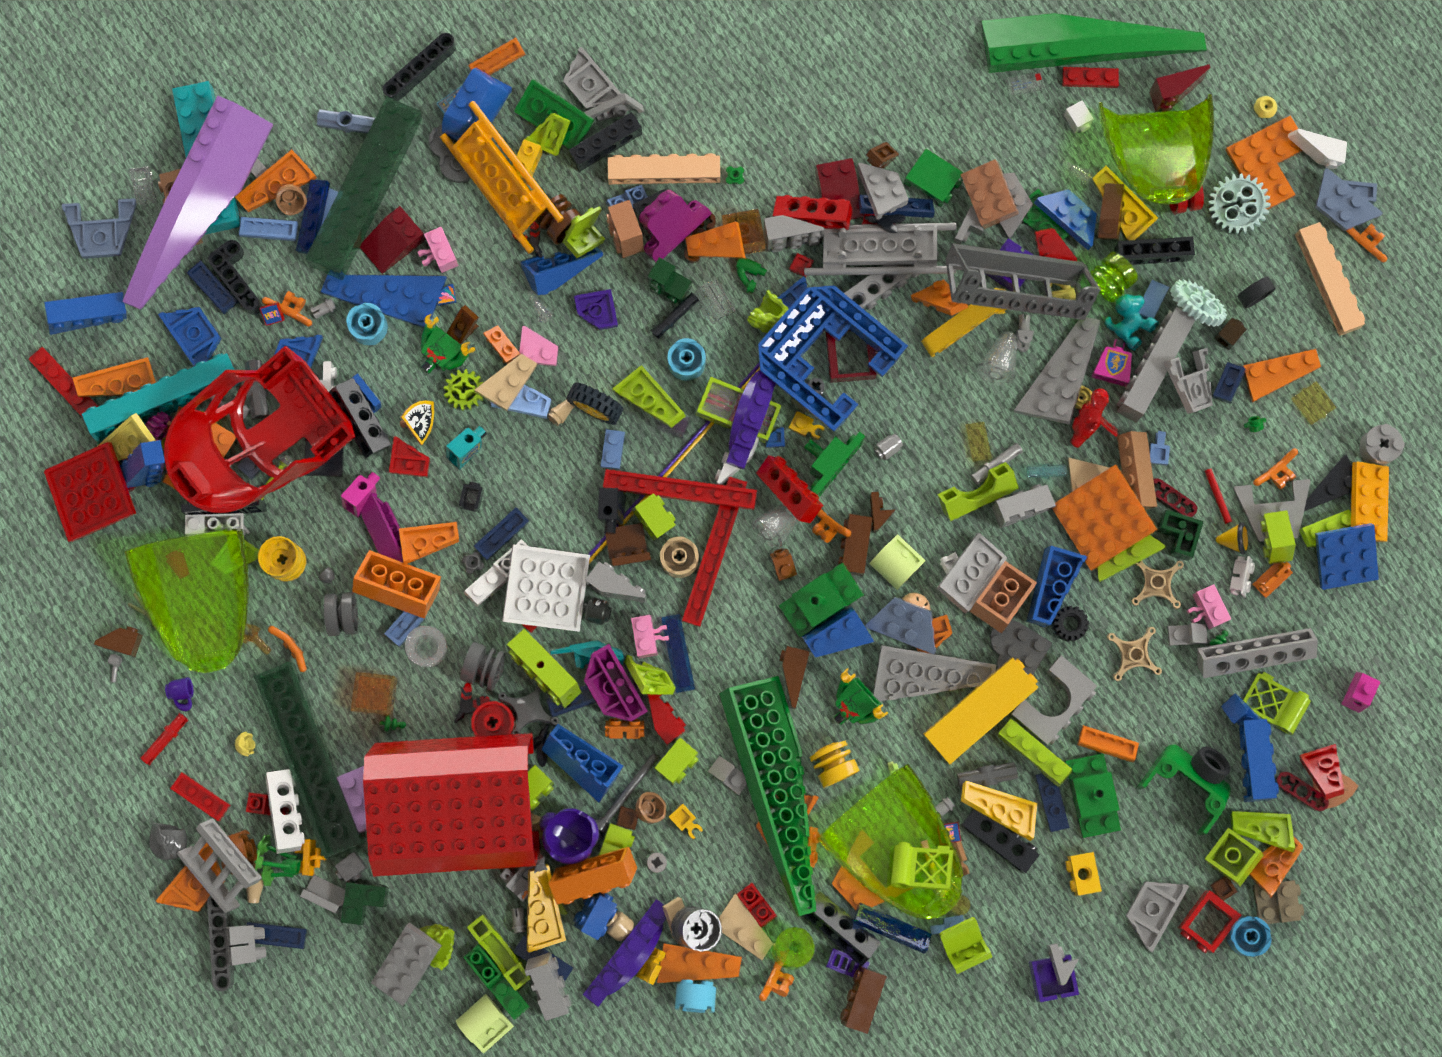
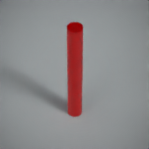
M1211 468L1207 469L1204 472L1224 523H1230L1232 519Z

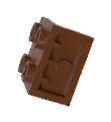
M642 523L616 527V534H605L610 565L612 567L651 560L650 552H647Z

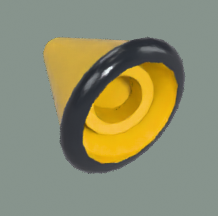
M1240 522L1237 526L1217 536L1216 542L1242 555L1246 554L1248 549L1246 525Z

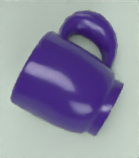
M189 677L176 679L165 685L167 698L174 700L179 710L187 712L192 708L191 698L193 697L194 689ZM184 699H187V700H188V702H187L186 704H180V703L177 701V700H184Z

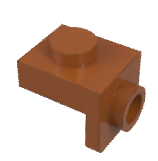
M787 548L777 549L774 553L770 554L779 581L797 575L791 553Z

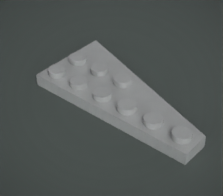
M1088 317L1085 320H1078L1014 409L1015 413L1065 424L1071 423L1100 326V320Z
M881 645L873 695L879 701L977 687L995 672L996 664Z

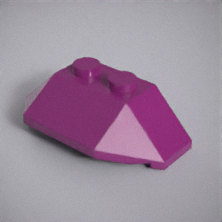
M610 644L593 652L584 682L604 715L627 721H633L648 712Z

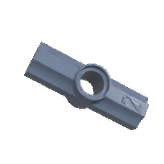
M319 110L317 115L318 127L338 129L345 133L358 132L373 135L375 132V117L354 115L348 111L334 112ZM344 120H351L346 125L342 124Z

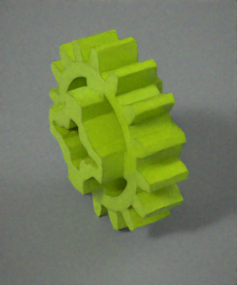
M467 369L464 370V373L457 370L458 375L456 376L451 373L452 379H446L448 386H444V390L448 391L444 394L445 398H449L448 403H454L453 407L455 409L460 406L462 411L465 410V407L472 410L471 405L473 404L478 407L477 401L484 400L482 396L474 391L484 383L480 382V375L475 377V372L472 371L469 374ZM469 380L475 382L477 387H475V385H471ZM464 387H467L468 390H466L465 393H462L461 390H463ZM452 393L459 395L460 400L455 399Z

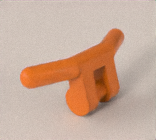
M1370 224L1361 234L1354 228L1346 231L1379 261L1383 263L1387 261V256L1376 248L1385 235L1382 232L1376 231V227L1373 224ZM1368 235L1374 238L1372 242L1367 238Z
M288 291L282 304H280L282 312L307 327L312 325L310 319L300 314L306 299L298 298L294 293ZM268 297L262 298V303L265 305L276 302ZM290 303L295 304L294 309L289 307Z
M1296 448L1291 449L1277 464L1256 478L1253 484L1259 486L1271 479L1280 490L1284 488L1288 481L1296 478L1295 474L1286 465L1298 454V450ZM1280 471L1284 474L1281 478L1276 475Z
M822 509L819 511L817 516L821 521L813 527L812 532L817 536H821L824 542L829 543L837 532L846 537L851 535L849 529L841 526Z
M269 626L268 632L284 641L283 646L292 652L291 656L296 659L299 671L305 672L307 668L302 649L296 645L294 639L274 626Z
M783 951L778 953L773 966L774 969H772L766 985L759 995L760 1001H766L771 991L783 997L788 995V987L792 985L794 977L780 971L786 957Z

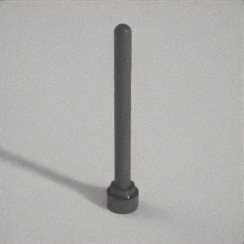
M656 754L650 756L603 817L600 816L599 819L596 818L595 822L602 833L605 834L609 828L608 825L611 818L658 760Z

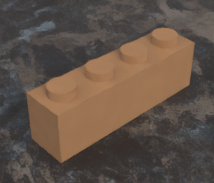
M1130 431L1117 435L1123 476L1145 510L1157 507L1147 432Z

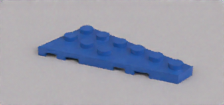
M327 275L321 293L357 306L363 303H372L379 307L384 315L424 328L426 325L425 317L431 314L430 320L432 319L438 297L445 285L447 276Z

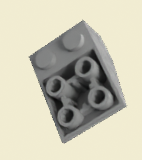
M784 215L764 218L763 231L767 251L780 252L783 248L787 247L797 249L804 244L815 246L823 241L824 227Z
M598 562L585 579L587 586L602 597L642 603L647 602L646 591L638 585L632 586L629 582L630 579L622 573L617 575L614 568L607 562H604V564Z

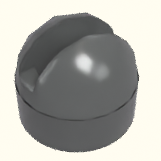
M327 567L318 578L323 583L329 584L334 580L335 573L330 567Z

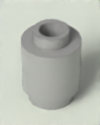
M896 434L888 435L874 446V453L878 459L886 461L900 451L903 443Z

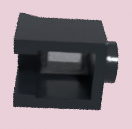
M475 482L463 484L459 502L460 509L479 513L484 489L480 487V484Z

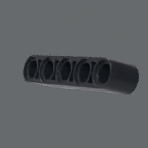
M442 33L383 85V93L386 100L390 103L400 101L451 56L456 50L454 37L450 33ZM445 42L451 43L449 46H443ZM437 54V57L429 58L430 55ZM418 66L424 67L422 70H415ZM410 78L408 82H402L403 79ZM391 90H396V93H395V94H393V95H389V94H388L389 91H391Z

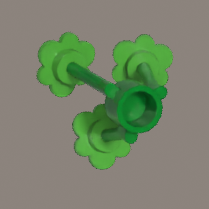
M264 835L258 843L257 860L254 862L256 864V871L257 869H262V865H264L261 873L264 886H271L274 877L293 878L294 875L297 876L301 867V861L297 859V856L288 853H279V855L287 858V860L284 859L282 861V864L263 861L264 857H260V855H263L268 850L276 853V848L271 846V835ZM271 867L281 868V871L284 872L274 873Z

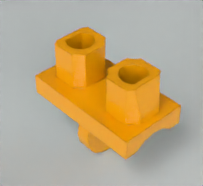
M305 839V844H302L301 850L295 851L297 854H303L299 873H302L304 876H314V869L320 868V860H326V856H321V848H316V840Z

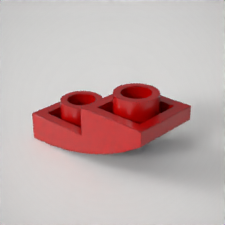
M249 793L246 812L271 815L268 795ZM283 807L280 809V812L283 815H288L289 808Z
M750 883L736 894L761 928L777 917L753 883Z

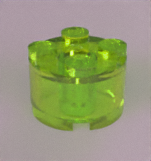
M790 927L782 931L776 937L772 946L774 960L788 970H797L805 966L812 959L815 950L811 935L805 929ZM792 944L794 947H797L795 953L793 950L790 951L789 949L792 946Z

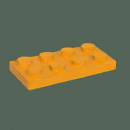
M1358 461L1353 462L1351 527L1372 523L1375 527L1376 542H1387L1389 467Z

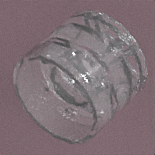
M420 626L408 634L405 641V651L408 658L414 664L423 668H432L439 665L445 659L448 652V644L444 635L438 629L431 626ZM427 642H429V645L432 647V650H428V652L425 653V650L422 648V645H426Z

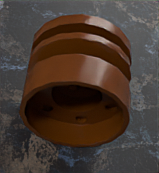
M559 194L550 199L564 218L561 222L558 223L547 208L535 220L542 230L548 229L547 236L556 245L563 243L566 236L565 232L570 228L572 219L577 215L582 216L577 209H571L572 204L570 201H567L564 194Z

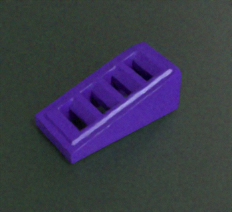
M832 948L826 967L854 977L859 964L855 961L852 972H849L848 969L853 959L846 953ZM838 954L841 955V957L836 967L833 965ZM844 958H848L845 968L841 969ZM866 962L862 967L868 968L869 962Z

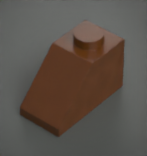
M127 626L126 629L118 628L95 640L94 645L136 657L143 635L138 633V629Z

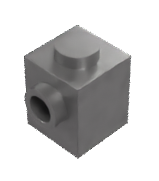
M353 852L335 865L337 869L335 873L341 881H352L353 883L363 877L361 873L368 869L357 852Z

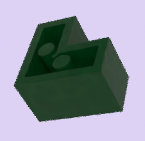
M660 257L648 274L650 290L657 295L663 294L666 296V300L672 304H676V302L680 304L692 287L691 280L677 273L676 266Z
M1170 510L1162 513L1157 532L1175 537L1170 556L1186 561L1194 557L1204 521Z
M346 883L341 923L364 925L367 905L376 907L387 906L389 887Z

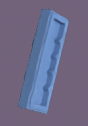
M241 217L239 236L296 241L298 222Z

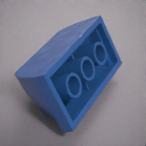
M473 68L444 114L442 134L446 133L449 138L458 141L467 129L479 120L468 106L472 101H475L492 123L510 95L512 87L491 77L478 68Z

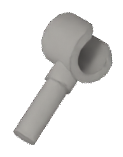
M111 654L108 659V663L113 665L111 682H116L117 670L122 662V658L116 654Z

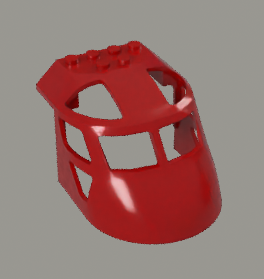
M284 346L258 370H225L184 406L173 419L166 435L164 446L165 465L172 484L185 500L205 511L226 513L244 508L262 499L266 494L286 486L298 477L316 470L355 438L350 419L308 364L291 349ZM245 381L235 398L218 408L227 392L237 383ZM254 382H258L264 389L270 391L280 403V407L254 427L246 429L243 422V406L248 391ZM215 395L205 412L195 409L200 403ZM229 414L234 435L240 443L243 452L229 459H224L214 442L211 426ZM303 437L311 444L312 448L310 450L315 455L313 458L294 460L284 470L276 467L272 462ZM248 457L261 471L274 479L266 485L255 487L239 477L230 466Z

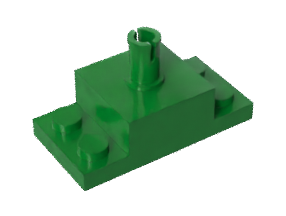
M860 431L857 435L853 434L846 442L847 444H844L835 436L825 449L812 439L808 441L809 443L804 446V449L817 458L810 470V474L816 478L810 486L811 492L818 495V497L822 495L862 446L865 439L864 434Z
M841 563L828 573H823L792 594V597L780 604L779 607L801 638L863 597L864 593L845 564Z
M1104 753L1065 761L1072 768L1068 778L1082 838L1121 831L1117 811L1120 810L1112 774L1107 770Z

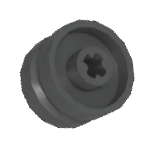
M344 592L340 599L336 593L325 594L324 620L329 637L339 636L342 629L346 635L357 634L358 608L354 592Z

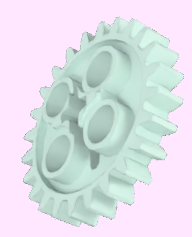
M1242 173L1239 178H1236L1235 174H1233L1232 180L1226 176L1225 183L1219 181L1218 185L1220 188H1213L1216 194H1210V198L1214 200L1208 202V205L1213 206L1209 209V212L1214 213L1211 219H1218L1215 225L1223 224L1222 231L1228 227L1229 234L1234 229L1236 235L1239 234V230L1246 234L1247 228L1253 232V225L1260 227L1259 220L1265 222L1266 218L1263 215L1269 214V211L1265 208L1271 206V203L1266 202L1270 199V196H1265L1268 189H1261L1263 182L1257 185V178L1251 181L1250 175H1248L1244 179ZM1248 189L1252 192V195L1245 197L1242 195V191ZM1229 193L1233 196V199L1226 201L1223 195ZM1237 201L1243 204L1242 207L1236 205ZM1252 207L1256 213L1249 215L1245 210ZM1233 211L1237 214V217L1230 219L1227 217V213Z
M1179 279L1172 286L1170 292L1172 293L1171 296L1174 297L1173 301L1178 302L1177 306L1182 307V311L1188 312V316H1193L1195 320H1200L1202 324L1205 322L1208 326L1211 324L1213 327L1219 326L1226 319L1227 314L1223 308L1224 305L1220 304V300L1215 299V295L1211 294L1209 290H1204L1203 286L1199 287L1196 282L1192 284L1190 280L1186 281L1184 279L1182 281Z

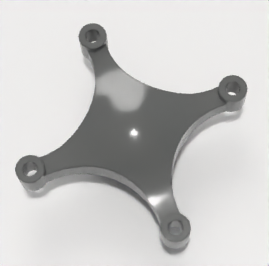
M538 685L534 692L521 698L508 697L504 692L499 694L498 700L508 704L514 710L517 717V726L512 734H520L526 725L537 721L549 723L552 727L557 726L558 718L550 717L546 714L540 704L539 695L541 689Z

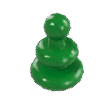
M1223 630L1221 635H1216L1215 639L1210 640V645L1225 644L1227 642L1225 637L1228 636V631Z
M388 715L385 716L384 721L379 723V725H384L385 732L389 731V727L392 730H396L397 727L402 729L406 727L405 722H397L396 718L390 721V716Z

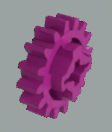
M163 411L161 413L158 412L156 416L150 417L145 424L155 440H160L161 442L167 435L168 421L172 422V417Z

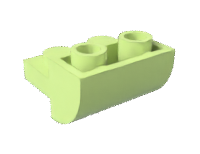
M897 534L869 564L898 590L925 560Z
M487 994L456 1020L458 1027L483 1054L514 1027Z

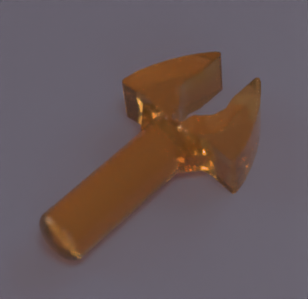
M246 624L252 630L253 636H247L243 630H240L243 642L247 644L249 641H252L266 655L270 654L272 649L258 636L261 628Z

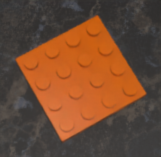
M1116 464L1055 502L1056 506L1052 508L1079 553L1087 556L1085 562L1091 571L1158 530Z

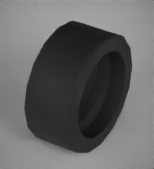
M1267 276L1245 288L1237 297L1246 309L1265 299L1275 291L1276 287Z
M1202 747L1191 760L1196 773L1209 783L1220 784L1230 773L1231 767L1229 762L1220 752L1211 747Z

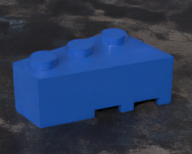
M851 605L802 636L815 658L874 642Z

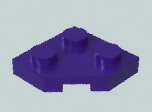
M611 289L574 296L577 314L580 318L599 330L618 327Z

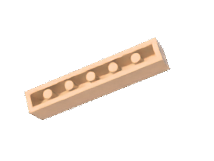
M713 153L706 154L705 156H697V154H687L686 156H679L677 154L660 156L652 154L649 157H642L641 155H631L630 157L613 155L608 157L609 185L720 183V156H716Z
M1320 222L1300 229L1295 234V237L1339 336L1360 329L1365 325V317L1359 311L1357 299L1350 291L1349 281L1342 273V265L1334 255L1335 250L1327 239L1326 229L1322 227Z

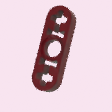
M1153 479L1154 485L1157 483L1160 485V490L1164 491L1165 488L1168 490L1163 495V498L1160 496L1162 494L1161 491L1157 490L1155 492L1158 501L1174 512L1185 516L1193 517L1197 513L1195 502L1163 480ZM1167 495H1176L1177 502L1174 504L1169 503ZM1181 499L1184 501L1182 505L1185 507L1191 506L1190 510L1192 513L1186 514L1183 506H1180L1179 509L1176 507L1181 502Z
M1281 772L1276 776V782L1280 789L1312 810L1324 811L1327 809L1329 800H1325L1321 792L1290 772ZM1288 776V781L1290 783L1294 784L1295 781L1298 783L1294 785L1292 791H1290V788H1292V786H1290L1289 784H1285L1283 786V781L1281 780V777ZM1299 786H1304L1307 789L1305 797L1298 796L1297 788ZM1313 792V798H1322L1321 802L1323 803V806L1316 807V802L1314 800L1310 799L1309 802H1307L1306 800L1310 798Z

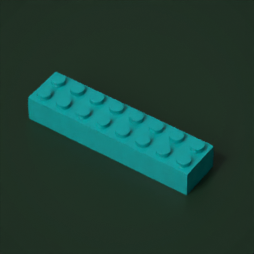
M209 81L172 89L186 158L216 100L214 89ZM235 196L230 201L229 206L226 209L224 208L217 216L218 219L207 228L205 235L240 227V217Z
M227 353L217 354L212 360L198 362L195 364V367L190 369H181L176 375L162 377L158 380L159 382L152 385L145 384L140 390L126 392L122 397L116 400H107L104 402V405L99 407H90L85 413H82L90 435L97 444H100L131 415L137 413L145 425L148 419L156 416L158 412L161 413L163 411L167 415L177 412L179 406H186L225 370L235 369Z

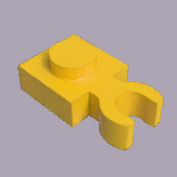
M798 411L789 426L790 430L806 437L807 433H810L815 440L820 439V436L815 434V430L824 431L822 425L812 424L813 418Z
M684 804L669 816L681 831L687 828L688 834L692 839L696 838L692 834L694 828L699 829L700 832L703 831L700 825L693 823L696 817Z
M654 948L649 959L638 971L636 977L654 985L662 967L659 965V962L664 959L666 953Z

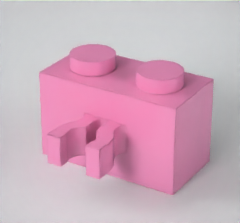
M442 227L424 234L430 249L418 251L419 257L427 255V259L422 261L423 266L430 264L432 260H436L441 273L459 266Z
M1214 584L1192 595L1198 607L1186 610L1187 613L1201 612V614L1197 615V618L1191 620L1192 623L1198 622L1203 617L1210 630L1231 620Z
M651 615L631 618L638 658L657 656L656 640L668 641L669 636L662 637L661 635L655 636V634L660 633L662 630H667V625L654 629Z

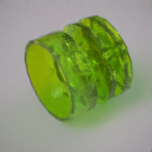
M1110 252L1101 261V265L1095 266L1094 270L1090 271L1101 289L1099 294L1111 303H1115L1119 296L1125 293L1124 289L1131 288L1138 281V274L1133 266L1116 252Z

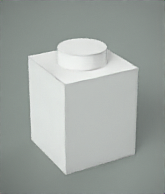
M1083 101L1067 108L1064 113V117L1074 133L1087 131L1094 119Z

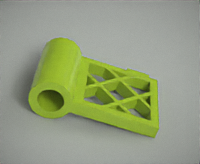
M1266 672L1258 673L1243 701L1247 703L1249 698L1257 696L1260 707L1251 709L1262 719H1267V722L1274 725L1277 729L1286 734L1293 735L1311 702L1309 695L1303 691L1293 692L1273 681L1274 677ZM1259 679L1267 683L1269 690L1258 692L1256 684ZM1281 690L1287 693L1283 701L1276 702L1274 691ZM1270 693L1273 703L1263 706L1260 695ZM1275 707L1277 714L1274 720L1266 716L1264 708Z
M899 842V845L894 847L891 886L900 889L912 887L950 890L954 851L950 850V846H938L937 849L916 848L910 846V843ZM918 853L927 854L930 859L921 865L917 861ZM940 855H949L948 862L942 867L935 860ZM934 862L939 870L930 876L924 868ZM921 871L928 877L923 883L915 882L916 875ZM943 872L947 877L946 884H937L934 878Z

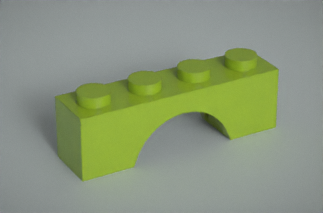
M1005 462L990 469L985 482L974 491L963 492L954 486L937 495L944 514L952 521L1019 488L1014 471Z
M1010 719L998 733V737L1005 744L1030 760L1057 787H1060L1071 774V767L1014 720Z
M482 914L467 926L474 938L498 965L504 977L515 991L531 980L530 975L526 976V967L485 914Z

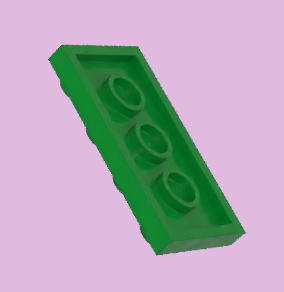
M534 79L529 83L514 110L515 113L536 127L545 122V119L553 113L570 120L562 143L569 149L583 141L594 122L593 118Z

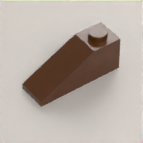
M1105 183L1098 232L1100 240L1119 241L1124 184Z
M787 646L786 651L782 650L779 661L783 662L782 670L791 709L795 710L810 651Z

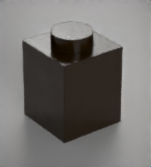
M1232 317L1214 339L1230 350L1247 329L1240 320Z

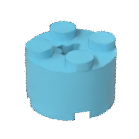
M372 303L356 305L347 315L348 330L358 343L376 345L385 337L388 329L387 320L376 305Z
M689 338L676 341L668 351V367L672 375L683 381L694 380L701 376L706 365V355L703 347L697 341ZM685 357H689V362L684 361Z
M681 980L680 984H677L676 1010L680 1006L683 1007L682 1011L705 1013L707 1009H710V1013L715 1012L716 987L713 986V982L701 981L700 984H693V980Z

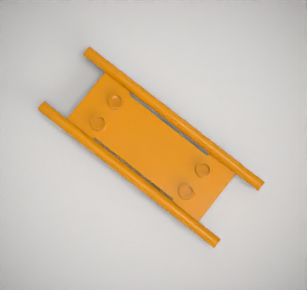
M472 101L468 106L479 120L474 122L455 144L446 133L442 134L440 138L523 248L530 254L534 251V248L522 233L547 208L558 223L564 218L475 101ZM492 138L497 142V144L500 146V148L503 150L506 156L510 159V161L513 163V165L516 167L519 173L523 176V178L532 188V191L528 188V186L524 183V181L521 179V177L518 175L515 169L511 166V164L508 162V160L505 158L502 152L498 149V147L492 141Z

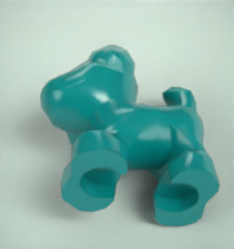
M1124 294L1116 301L1115 305L1117 313L1124 317L1123 321L1114 324L1111 317L1108 316L1104 324L1108 329L1114 331L1120 339H1123L1129 349L1135 351L1143 341L1139 337H1132V334L1140 328L1151 333L1157 328L1159 322L1152 317L1145 320L1140 315L1139 311L1145 303L1141 295Z

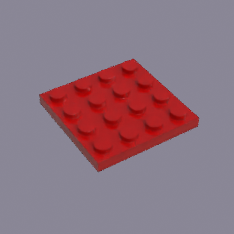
M112 442L101 444L44 470L68 542H74L137 514Z

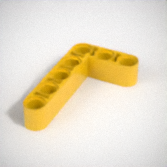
M970 304L967 309L952 317L921 340L930 356L934 357L935 353H940L993 314H1004L1007 309Z

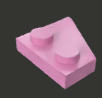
M522 326L519 353L539 365L556 366L558 346L526 326Z

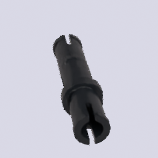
M691 292L667 316L664 315L662 317L663 320L650 331L657 339H660L668 329H672L674 324L700 300Z

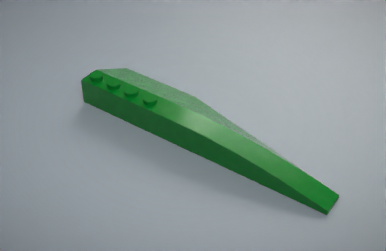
M1056 13L981 21L988 73L1207 51L1204 33Z

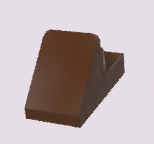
M884 142L870 149L866 155L869 157L867 161L872 166L885 169L899 153L887 142Z
M466 305L461 307L447 334L462 344L479 327L476 324L479 317Z
M871 492L873 533H877L894 514L895 509L880 510V508H883V498L879 497V492Z

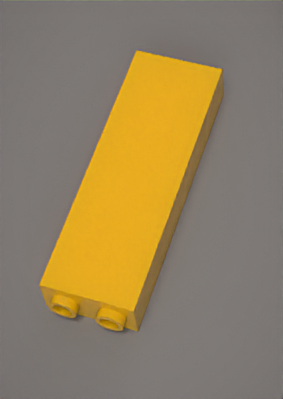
M1014 658L1007 660L923 733L948 764L954 762L1039 688L1036 685L1037 679L1031 673L1027 674L1023 670L1025 666L1018 658L1016 660Z

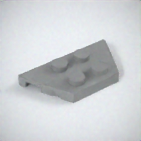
M580 47L575 60L570 65L569 72L563 80V84L587 111L604 101L615 98L621 93L587 52Z
M858 163L857 170L876 219H881L883 214L887 212L892 213L897 208L907 205L909 199L897 172Z
M1004 173L1003 175L1019 212L1018 215L1000 222V225L1010 239L1032 208L1033 203L1014 173Z
M1157 882L1143 883L1125 916L1149 952L1153 953L1189 888L1188 885Z

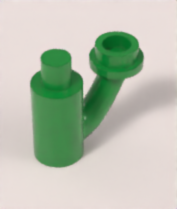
M738 259L736 264L737 275L747 288L746 292L753 293L757 283L753 279L749 281L745 272L765 277L767 269L762 268V264L751 259Z

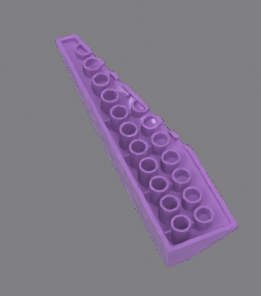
M217 96L154 224L122 301L123 303L141 310L154 295L159 285L165 282L169 273L181 263L180 260L185 254L187 255L207 232V228L218 219L217 216L224 208L226 209L234 196L240 193L273 127L272 123L230 100Z

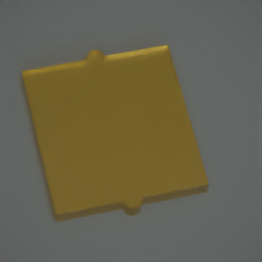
M1317 381L1309 387L1303 388L1299 394L1291 398L1311 425L1321 418H1326L1328 413L1337 408Z

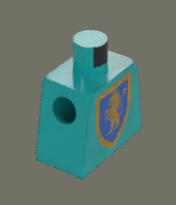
M478 426L474 431L466 428L446 446V458L460 470L481 449V439L487 435L486 431L481 426Z

